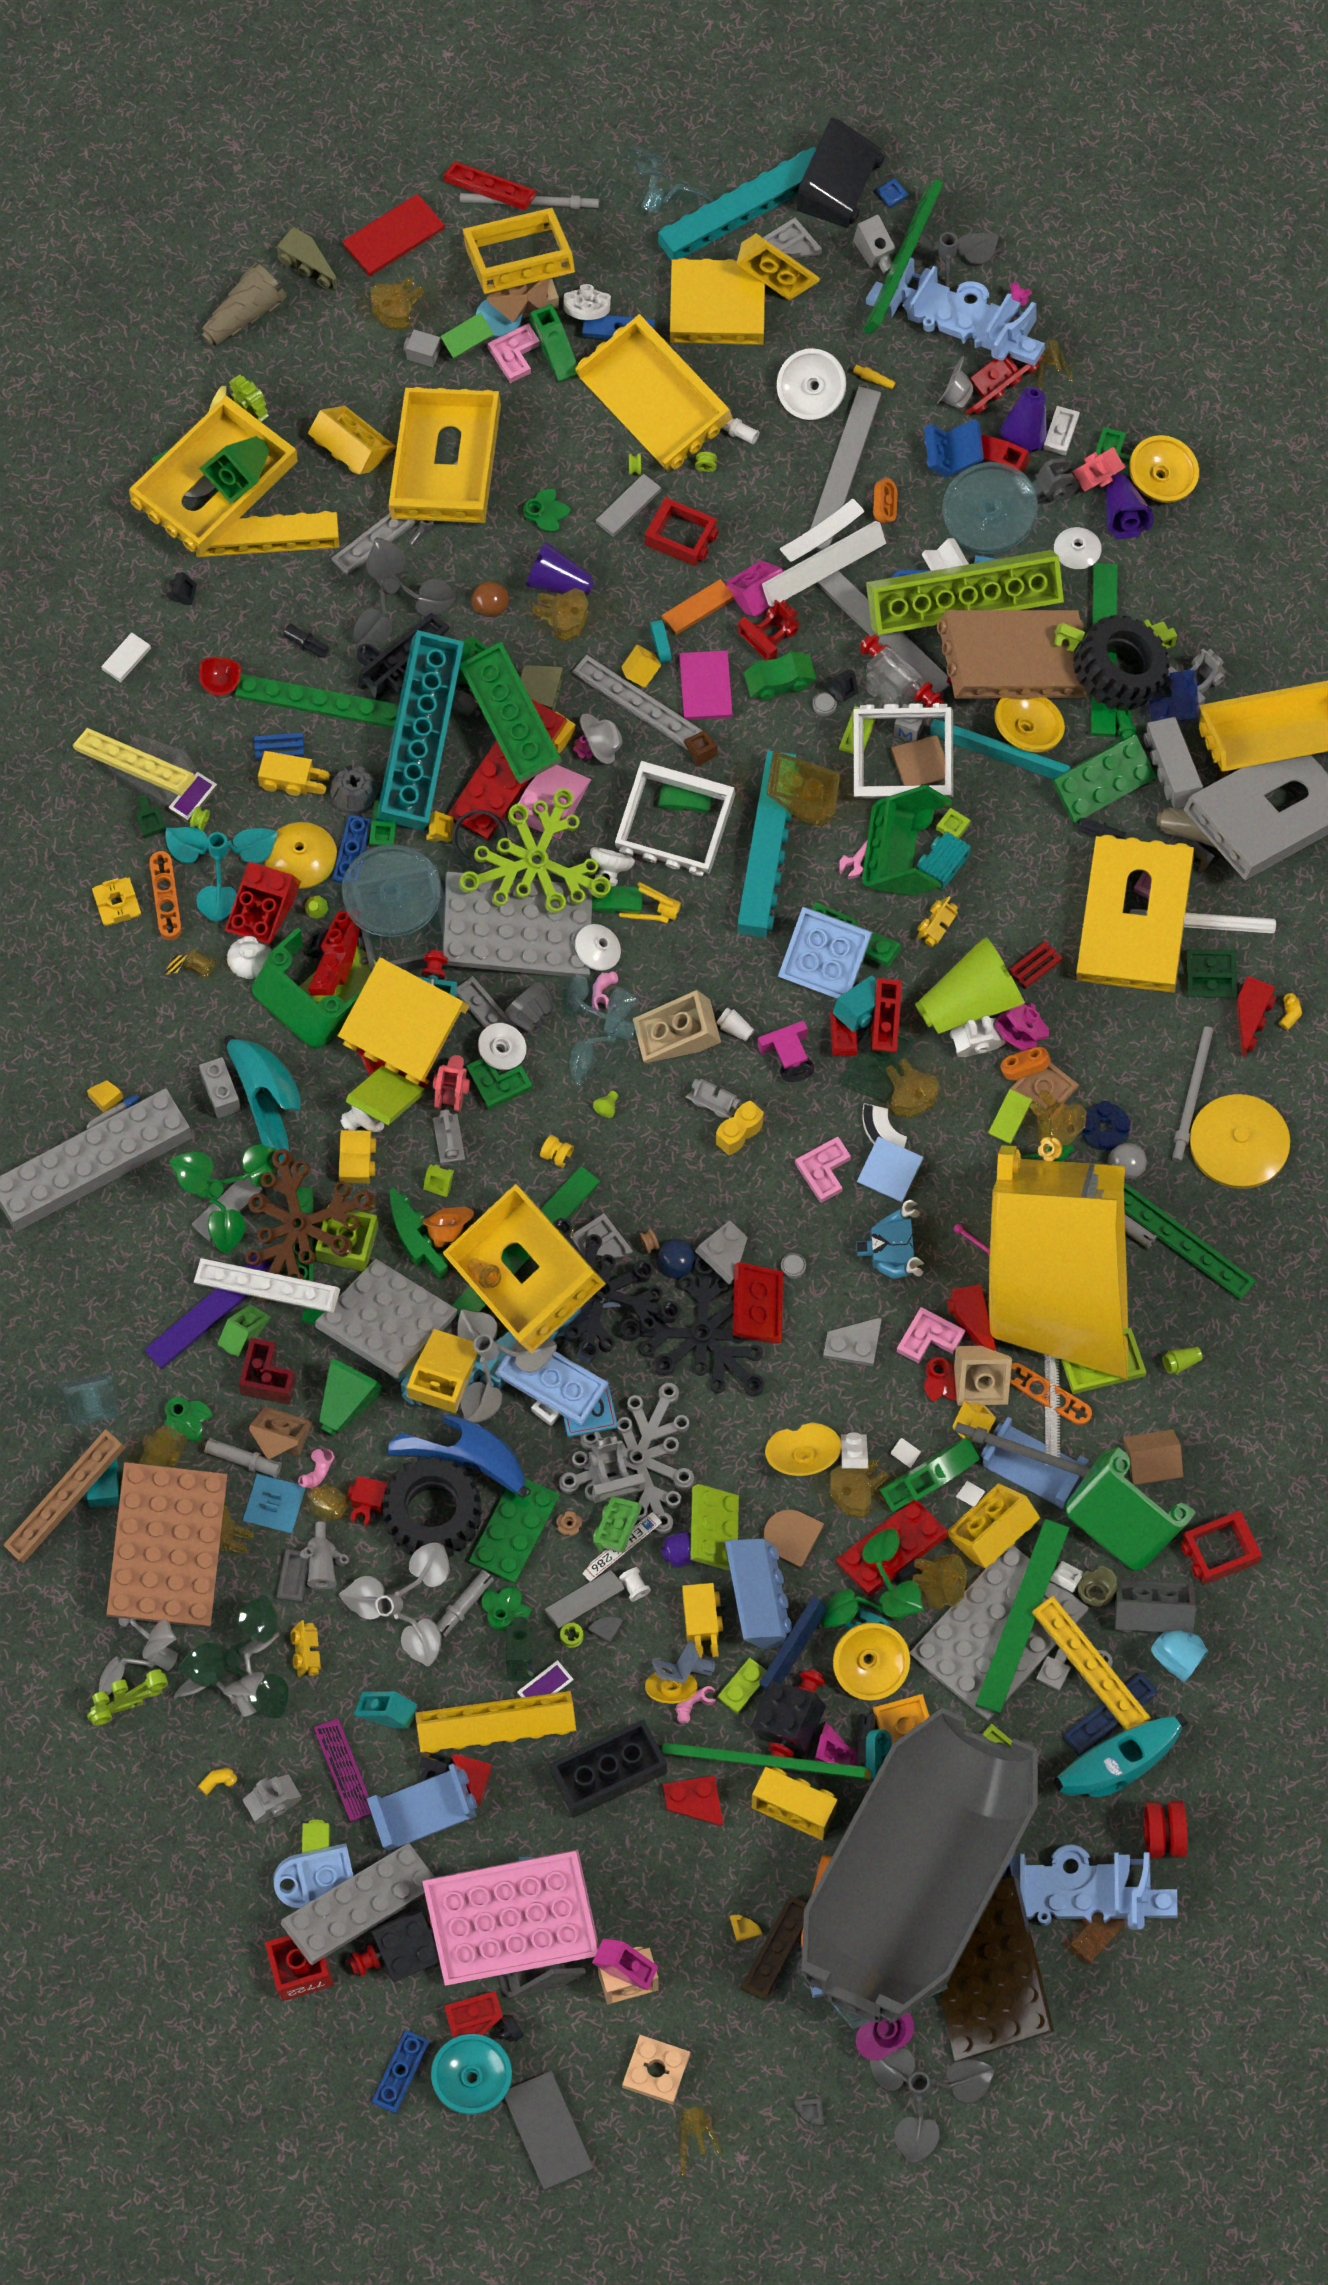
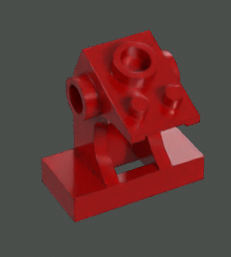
M774 600V606L768 609L766 612L767 618L764 621L755 625L744 617L738 622V633L768 661L777 659V648L775 645L787 636L789 638L793 637L798 632V626L801 623L795 618L798 613L785 600L781 602ZM775 624L780 631L769 637L764 631Z

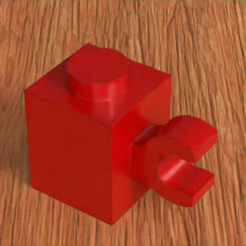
M357 1476L356 1483H351L348 1492V1498L351 1499L352 1507L356 1508L351 1513V1523L355 1524L356 1518L362 1515L365 1517L364 1526L368 1527L371 1521V1512L382 1514L383 1495H386L385 1488L387 1483Z

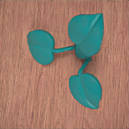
M195 827L166 828L167 847L170 854L177 861L186 864L194 863L198 859L199 854L205 855L208 850L210 856L215 859L217 887L207 886L198 893L196 899L199 911L209 920L215 922L222 921L230 916L237 896L234 888H221L220 859H223L228 854V848L235 854L240 853L243 861L257 864L269 858L277 838V831L263 828L247 829L236 834L233 838V846L231 841H227L226 836L220 832L212 833L207 838L204 831Z

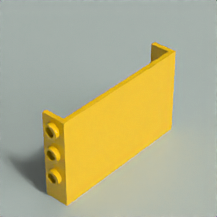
M640 314L626 326L618 328L614 332L613 337L607 342L599 344L595 352L589 357L583 358L575 368L578 377L667 472L679 468L683 464L684 459L690 454L697 453L703 443L708 439L716 437L720 429L733 419L730 409Z
M1328 681L1198 705L1201 737H1205L1207 749L1212 750L1213 761L1219 764L1222 772L1328 751Z

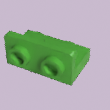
M611 1496L609 1504H606L603 1509L601 1524L595 1529L593 1535V1542L599 1551L604 1552L606 1549L624 1553L642 1509L640 1503Z

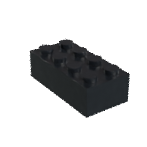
M643 1719L550 1763V1774L572 1817L575 1818L667 1774V1763Z

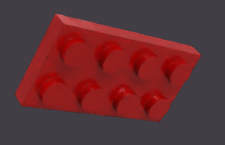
M913 1500L836 1559L841 1569L869 1597L886 1585L876 1562L868 1564L863 1559L864 1546L873 1536L890 1528H894L898 1532L899 1547L892 1559L882 1561V1567L890 1581L898 1576V1572L917 1557L921 1558L949 1536L948 1531L918 1501Z

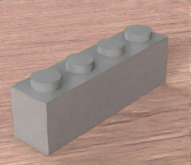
M1175 717L1147 723V733L1144 734V742L1147 748H1151L1150 755L1153 765L1158 766L1157 774L1159 781L1165 784L1164 792L1166 799L1171 800L1174 809L1185 807L1190 796L1202 790L1203 786Z

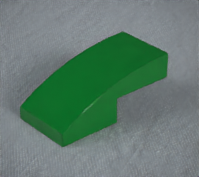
M665 783L660 785L658 807L674 811L687 809L703 814L709 812L710 796Z
M374 801L369 845L394 847L396 822L376 820L380 801Z
M611 886L608 895L604 898H597L592 895V912L615 914V911L640 914L643 893L637 887ZM595 887L598 892L604 891L603 887Z

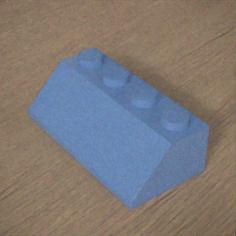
M765 1539L726 1541L743 1639L763 1650L783 1645L793 1629V1625L787 1615L788 1600L782 1589L784 1578L778 1568L777 1560L779 1559V1553L776 1546Z

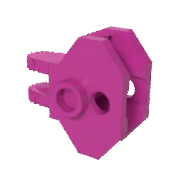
M1031 1002L1027 1003V1005L1022 1004L1004 1011L995 1019L994 1027L1005 1041L1022 1051L1037 1047V1040L1049 1037L1048 1027L1040 1018V1013L1036 1011V1005Z

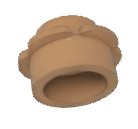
M567 1511L564 1515H560L556 1522L559 1526L558 1531L563 1535H575L579 1532V1527L582 1526L581 1518L572 1511Z

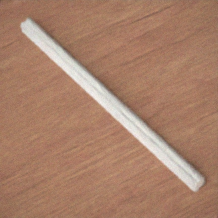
M1045 1354V1379L1053 1383L1050 1384L1047 1392L1048 1395L1050 1393V1407L1052 1406V1408L1045 1406V1445H1048L1045 1446V1448H1048L1045 1449V1451H1048L1045 1453L1060 1457L1057 1456L1060 1454L1057 1453L1058 1451L1060 1452V1450H1057L1060 1449V1447H1057L1060 1446V1444H1057L1060 1443V1441H1057L1060 1440V1438H1057L1060 1437V1435H1057L1060 1434V1432H1057L1060 1431V1429H1057L1060 1428V1426H1057L1060 1425V1423H1057L1060 1422V1420H1057L1060 1419V1417H1057L1060 1414H1057L1054 1410L1055 1407H1060V1405H1057L1060 1404V1402H1057L1060 1401V1399H1057L1060 1398V1396H1057L1060 1394H1055V1386H1052H1060V1384H1057L1060 1383V1381H1057L1060 1379L1056 1378L1060 1377L1056 1375L1060 1374L1056 1372L1060 1371L1056 1369L1060 1368L1057 1366L1060 1365L1057 1363L1060 1361L1057 1360L1059 1358Z

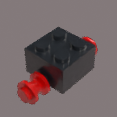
M812 1669L802 1671L800 1673V1678L803 1680L801 1686L792 1687L773 1681L770 1682L751 1725V1728L760 1739L770 1742L768 1749L771 1751L770 1756L792 1758L794 1753L789 1748L807 1752L826 1709V1705L815 1693L817 1687H823L825 1684L821 1673Z
M417 1908L370 1929L369 1931L377 1950L374 1951L370 1944L367 1945V1952L359 1955L354 1951L351 1953L353 1958L349 1959L354 1974L360 1973L361 1977L366 1976V1969L375 1967L377 1970L381 1969L379 1961L382 1960L393 1983L440 1962L437 1947L433 1940L434 1933L430 1917L427 1918L426 1923L422 1912Z

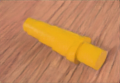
M856 364L853 370L854 374L861 376L860 379L892 390L896 384L895 381L868 367L864 368Z

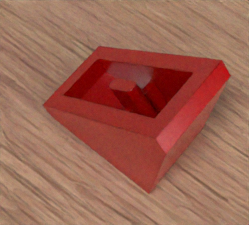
M458 1754L451 1756L452 1764L465 1770L469 1780V1784H466L468 1792L473 1794L477 1807L481 1806L492 1773V1765Z

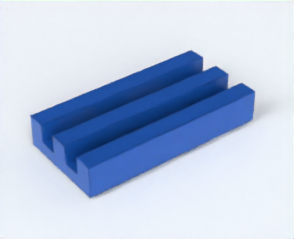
M303 733L254 736L256 761H262L264 753H260V751L299 748V750L274 753L304 757ZM298 741V742H286V743H272V742Z

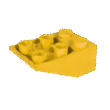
M434 1329L415 1364L408 1382V1398L456 1413L479 1355L473 1347L474 1342Z

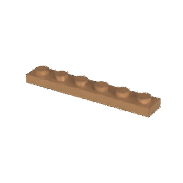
M105 1429L5 1542L4 1546L20 1562L24 1563L126 1446L110 1431Z

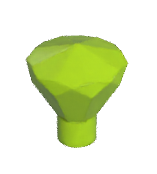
M321 896L310 897L305 903L306 914L316 919L324 917L328 911L327 901Z
M610 1091L607 1096L595 1100L593 1103L595 1112L603 1117L612 1118L615 1114V1101L618 1098V1094L615 1091Z

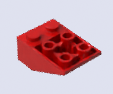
M248 862L224 931L242 937L253 936L258 942L270 945L294 903L301 881L294 875Z

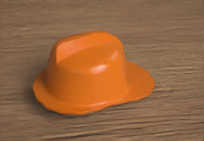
M467 1207L444 1208L424 1219L423 1224L427 1226L429 1238L434 1240L435 1247L439 1248L456 1241L462 1234L464 1224L474 1217V1211Z

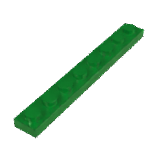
M244 674L240 675L235 693V698L392 729L395 726L399 704Z

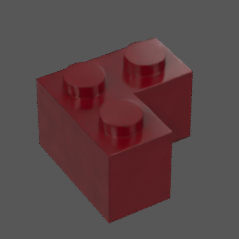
M250 1338L239 1381L240 1393L244 1396L290 1405L296 1384L295 1371L274 1367L277 1357L276 1342Z

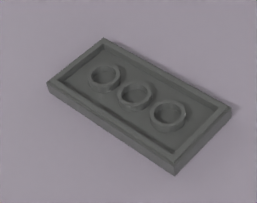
M552 2071L509 2089L504 2099L544 2191L594 2170Z

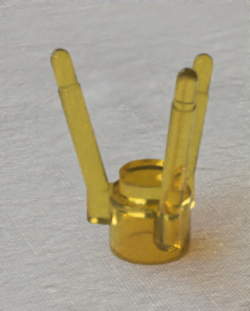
M1047 340L1043 342L1045 343V350L1042 353L1043 358L1039 361L1037 388L1042 391L1045 361L1049 365L1055 364L1058 372L1062 371L1061 362L1069 381L1073 383L1074 378L1066 363L1063 351L1060 350L1058 341Z
M702 2107L683 2111L684 2120L680 2121V2175L682 2177L686 2174L687 2130H689L690 2134H696L702 2156L706 2155L702 2132L705 2129L717 2155L722 2156L723 2154L710 2125L709 2116H705Z

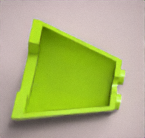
M985 937L933 986L919 1002L915 1003L919 1014L923 1016L927 1026H933L939 1034L963 1026L969 1020L977 1021L984 1016H991L1015 1008L1025 1002L991 941Z

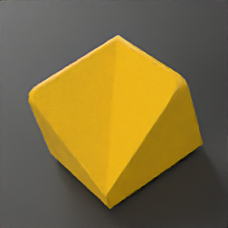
M108 1080L87 1090L88 1097L103 1112H106L123 1099L122 1092Z

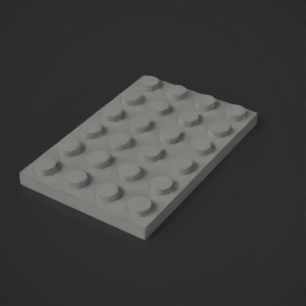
M446 873L442 951L444 956L448 958V964L446 965L589 978L590 968L578 957L575 949V939L583 927L591 924L592 893L590 889L579 885L580 889L585 893V899L580 905H574L569 899L571 893L567 883L552 882L555 891L564 895L566 899L563 911L553 914L545 907L547 897L538 880L532 881L529 896L525 899H520L516 896L515 889L522 882V879L515 878L508 892L507 903L502 907H498L493 903V896L499 890L504 877L479 885L473 893H465L459 887V880L464 873ZM470 881L464 882L466 887L470 888L473 886ZM520 887V888H519V892H520V893H522V894H526V893H527L526 888H524V887ZM573 894L574 899L581 900L579 894ZM502 895L496 896L498 901H505ZM551 902L553 908L559 907L557 902Z
M1015 1546L1008 1548L997 1558L994 1564L989 1565L909 1652L911 1658L986 1721H989L994 1713L975 1707L976 1701L1030 1561ZM1050 1581L1042 1603L1054 1596L1072 1620L1077 1623L1089 1608L1067 1589ZM1037 1619L1033 1625L1005 1702L1057 1646L1056 1642Z

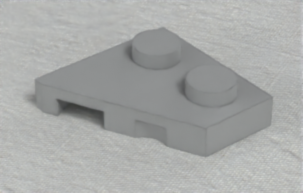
M796 218L763 237L793 259L816 256L822 253V248Z
M602 1214L570 1235L584 1257H586L587 1253L585 1243L592 1234L599 1235L602 1239V1245L597 1252L596 1260H601L602 1256L606 1254L612 1255L614 1258L629 1256L633 1252L605 1214ZM590 1241L593 1245H597L595 1241Z
M729 1220L701 1243L695 1252L730 1285L734 1280V1265L740 1262L748 1237Z
M877 1318L829 1331L827 1333L823 1358L873 1366L882 1319Z

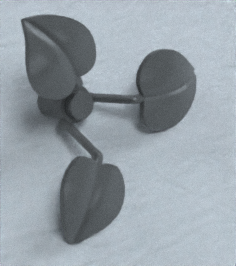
M945 232L940 236L939 242H935L932 250L930 241L920 235L923 244L921 248L914 249L910 258L914 259V267H918L924 263L925 258H931L938 249L939 255L946 259L945 286L949 287L950 259L958 252L960 256L964 255L966 261L971 264L989 262L995 253L998 234L972 233L958 239L954 233ZM892 234L891 236L895 246V256L905 235Z
M376 537L366 561V568L370 576L375 578L381 587L379 593L381 595L382 611L380 613L376 608H369L359 616L353 631V642L358 645L365 643L372 645L388 639L392 632V622L389 618L384 617L386 615V593L393 594L399 588L403 589L412 597L418 599L415 608L423 616H428L431 613L437 615L445 611L453 604L456 595L445 581L435 578L425 581L420 586L419 594L407 588L395 575L402 572L405 568L406 558L404 553L392 542Z
M903 2047L878 2061L870 2060L874 2078L882 2088L888 2091H897L903 2086L905 2081L909 2083L913 2095L917 2097L918 2119L915 2117L904 2118L897 2124L894 2132L896 2145L909 2163H916L927 2158L935 2150L939 2142L940 2131L937 2123L929 2119L923 2120L922 2100L931 2094L932 2086L944 2089L953 2088V2095L958 2101L974 2103L984 2097L995 2073L994 2068L984 2062L963 2060L955 2062L947 2069L946 2076L950 2084L942 2083L935 2079L930 2080L924 2072L914 2073L916 2068L915 2059L912 2053Z

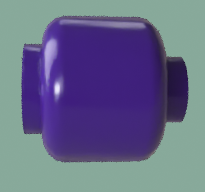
M683 1531L666 1537L665 1547H661L665 1562L670 1561L675 1568L696 1562L691 1560L690 1532Z

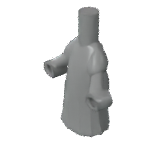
M322 1521L315 1523V1537L308 1542V1547L300 1552V1556L304 1559L310 1558L307 1585L315 1589H332L337 1585L333 1558L336 1559L335 1563L338 1566L347 1564L349 1558L347 1555L335 1550V1546L326 1539V1523Z

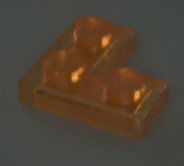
M1099 1912L1092 1915V1923H1089L1086 1919H1078L1086 1928L1070 1944V1948L1090 1965L1125 1927L1123 1921L1120 1919H1110L1107 1923H1104V1916Z

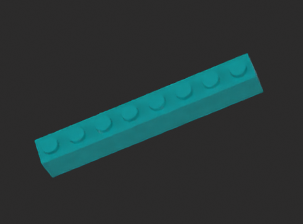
M815 147L801 151L789 161H783L769 172L765 171L758 178L741 184L738 189L730 193H724L718 200L704 204L692 214L684 215L676 223L664 226L658 232V244L671 261L672 259L684 258L797 196L803 176L816 151Z
M767 750L738 918V934L766 938L767 931L773 930L774 916H771L770 913L771 908L776 909L778 894H774L775 886L780 887L782 872H778L779 864L783 865L785 859V850H781L782 843H787L789 829L785 828L786 821L791 822L793 807H789V801L795 800L796 786L792 784L793 778L798 779L800 764H796V754Z

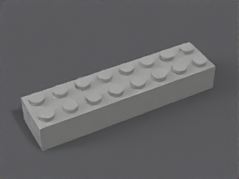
M165 1088L1 1175L0 1207L15 1232H18L192 1139L190 1127Z

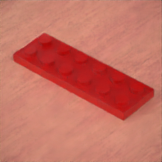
M531 699L554 743L568 722L567 719ZM497 740L448 813V816L454 817L455 822L464 814L475 810L492 812L503 821L529 780L521 784L518 783ZM483 813L472 814L461 823L462 826L490 841L499 827L494 818Z

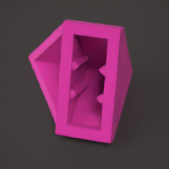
M826 1722L821 1733L815 1761L857 1766L858 1752L851 1749Z

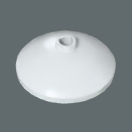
M804 349L791 355L782 365L777 378V392L782 405L794 416L805 420H817L830 415L841 404L846 391V376L843 367L833 355L820 349ZM814 382L819 383L817 390L812 388Z

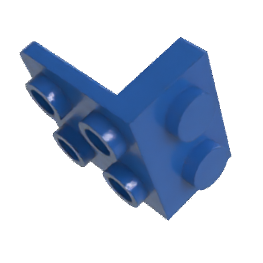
M971 420L948 432L942 431L933 424L924 427V442L927 447L928 456L927 465L942 477H950L983 460L980 424L978 421Z

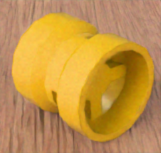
M550 1135L541 1149L540 1157L546 1160L551 1159L555 1162V1165L563 1168L565 1166L563 1161L566 1156L570 1157L572 1155L574 1146L569 1143H561L559 1138Z

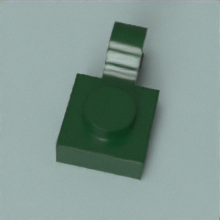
M146 794L137 796V803L141 812L135 814L143 838L165 832L166 825L159 807L151 808Z

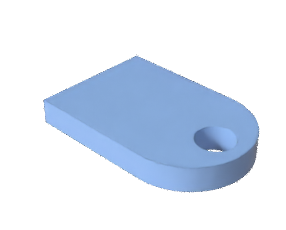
M346 1843L293 1855L284 1859L276 1868L273 1878L274 1889L278 1898L290 1907L302 1908L353 1877ZM284 1879H292L295 1882L290 1890L282 1889L280 1883Z

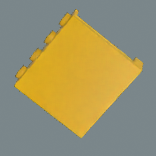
M672 259L670 343L764 345L765 284L738 266L737 261L733 259Z
M380 957L338 1037L344 1039L343 1045L356 1051L359 1047L366 1051L363 1056L375 1062L378 1059L385 1061L384 1067L395 1073L402 1070L407 1073L405 1078L418 1085L420 1081L428 1084L429 1080L425 1079L458 1016L461 1012L466 1014L470 1005Z

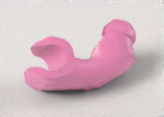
M602 972L595 981L592 988V1008L594 1012H599L598 1003H603L606 1010L609 1008L608 997L602 994V991L610 986V984L618 982L616 972Z
M316 1449L312 1452L311 1458L316 1462L313 1472L299 1477L298 1483L301 1487H308L312 1490L320 1485L334 1459V1454L330 1449H324L323 1451Z
M706 1686L697 1690L691 1699L678 1703L675 1710L678 1714L677 1720L679 1723L684 1724L690 1721L692 1706L696 1702H702L707 1706L713 1705L715 1699H708L705 1697V1694L714 1693L715 1689L711 1686Z

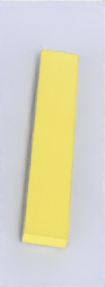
M89 728L73 744L74 749L82 754L180 796L184 794L196 779L194 774Z

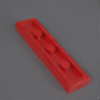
M456 161L453 162L443 175L444 182L525 211L536 197V190Z

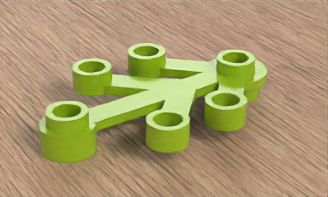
M160 1669L150 1671L146 1674L147 1679L145 1682L126 1694L125 1692L128 1691L126 1680L113 1682L110 1685L114 1694L113 1702L106 1705L110 1701L106 1691L94 1694L92 1699L95 1706L87 1714L88 1720L92 1721L94 1726H100L110 1722L113 1719L111 1715L113 1713L134 1708L136 1703L138 1706L143 1705L144 1698L157 1696L162 1693L161 1689L168 1686L165 1673H162Z

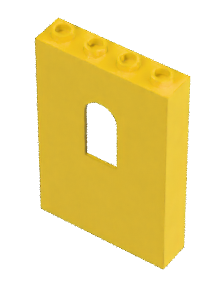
M421 387L405 388L389 499L391 519L486 522L501 408L499 391L426 389ZM455 427L461 432L457 465L434 464L438 434L443 428Z
M225 396L129 489L130 502L137 510H143L147 513L152 522L165 527V530L171 537H177L183 541L184 546L189 551H195L201 556L298 462L297 451L232 399ZM255 436L266 443L270 451L258 483L236 501L230 504L218 491L199 510L190 511L183 507V496L205 476L199 468L225 446Z
M1112 835L1096 836L1076 973L1077 981L1175 993L1194 847H1189L1183 843L1168 845L1157 840L1142 842L1137 838H1127L1125 840L1116 839ZM1135 870L1146 871L1152 879L1147 916L1123 913L1127 878Z
M517 1184L508 1190L443 1252L444 1256L505 1327L531 1354L606 1284ZM512 1243L520 1244L540 1266L522 1284L501 1259L503 1250Z

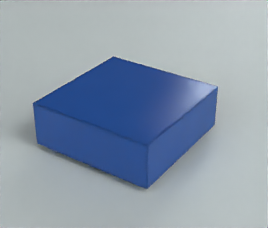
M895 178L876 189L877 195L889 208L905 200L909 195Z

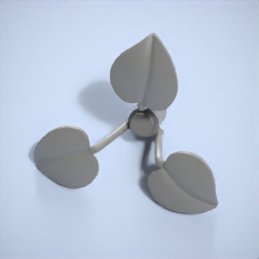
M461 1310L458 1320V1337L474 1342L473 1347L481 1356L480 1362L483 1365L487 1381L486 1385L482 1382H475L466 1387L461 1399L464 1419L474 1423L487 1420L498 1411L502 1403L501 1391L498 1388L491 1387L492 1381L487 1361L494 1360L498 1356L499 1351H502L510 1356H517L516 1365L520 1370L528 1373L537 1372L546 1366L556 1351L557 1345L550 1337L532 1354L518 1340L515 1341L516 1351H511L501 1344L497 1345L494 1341L497 1336L498 1325L492 1316L486 1313Z
M429 1543L415 1551L409 1562V1570L418 1579L402 1590L395 1592V1594L384 1595L382 1583L373 1576L360 1577L339 1593L340 1598L347 1607L362 1618L376 1619L380 1616L393 1615L395 1619L399 1618L411 1623L412 1625L406 1627L402 1632L401 1645L403 1650L412 1659L423 1663L425 1666L432 1665L441 1648L440 1630L431 1619L424 1618L417 1623L415 1619L402 1615L400 1613L403 1608L401 1596L419 1585L422 1580L429 1587L439 1586L446 1581L450 1565L445 1548L441 1543Z
M119 1618V1624L122 1627H126L131 1623L149 1640L143 1650V1658L148 1661L130 1658L120 1659L116 1656L108 1663L101 1675L99 1692L106 1691L108 1695L112 1692L110 1685L122 1679L125 1664L146 1665L151 1668L157 1665L166 1671H169L174 1666L178 1653L166 1646L177 1638L173 1634L168 1620L162 1619L149 1634L136 1620Z
M279 1632L257 1636L240 1647L239 1653L244 1654L247 1675L241 1678V1680L225 1687L214 1677V1672H204L184 1682L176 1691L173 1697L174 1700L177 1697L197 1693L209 1684H216L230 1698L232 1704H237L242 1716H249L257 1712L261 1705L255 1694L258 1685L264 1678V1673H252L250 1657L253 1653L260 1652L280 1636Z

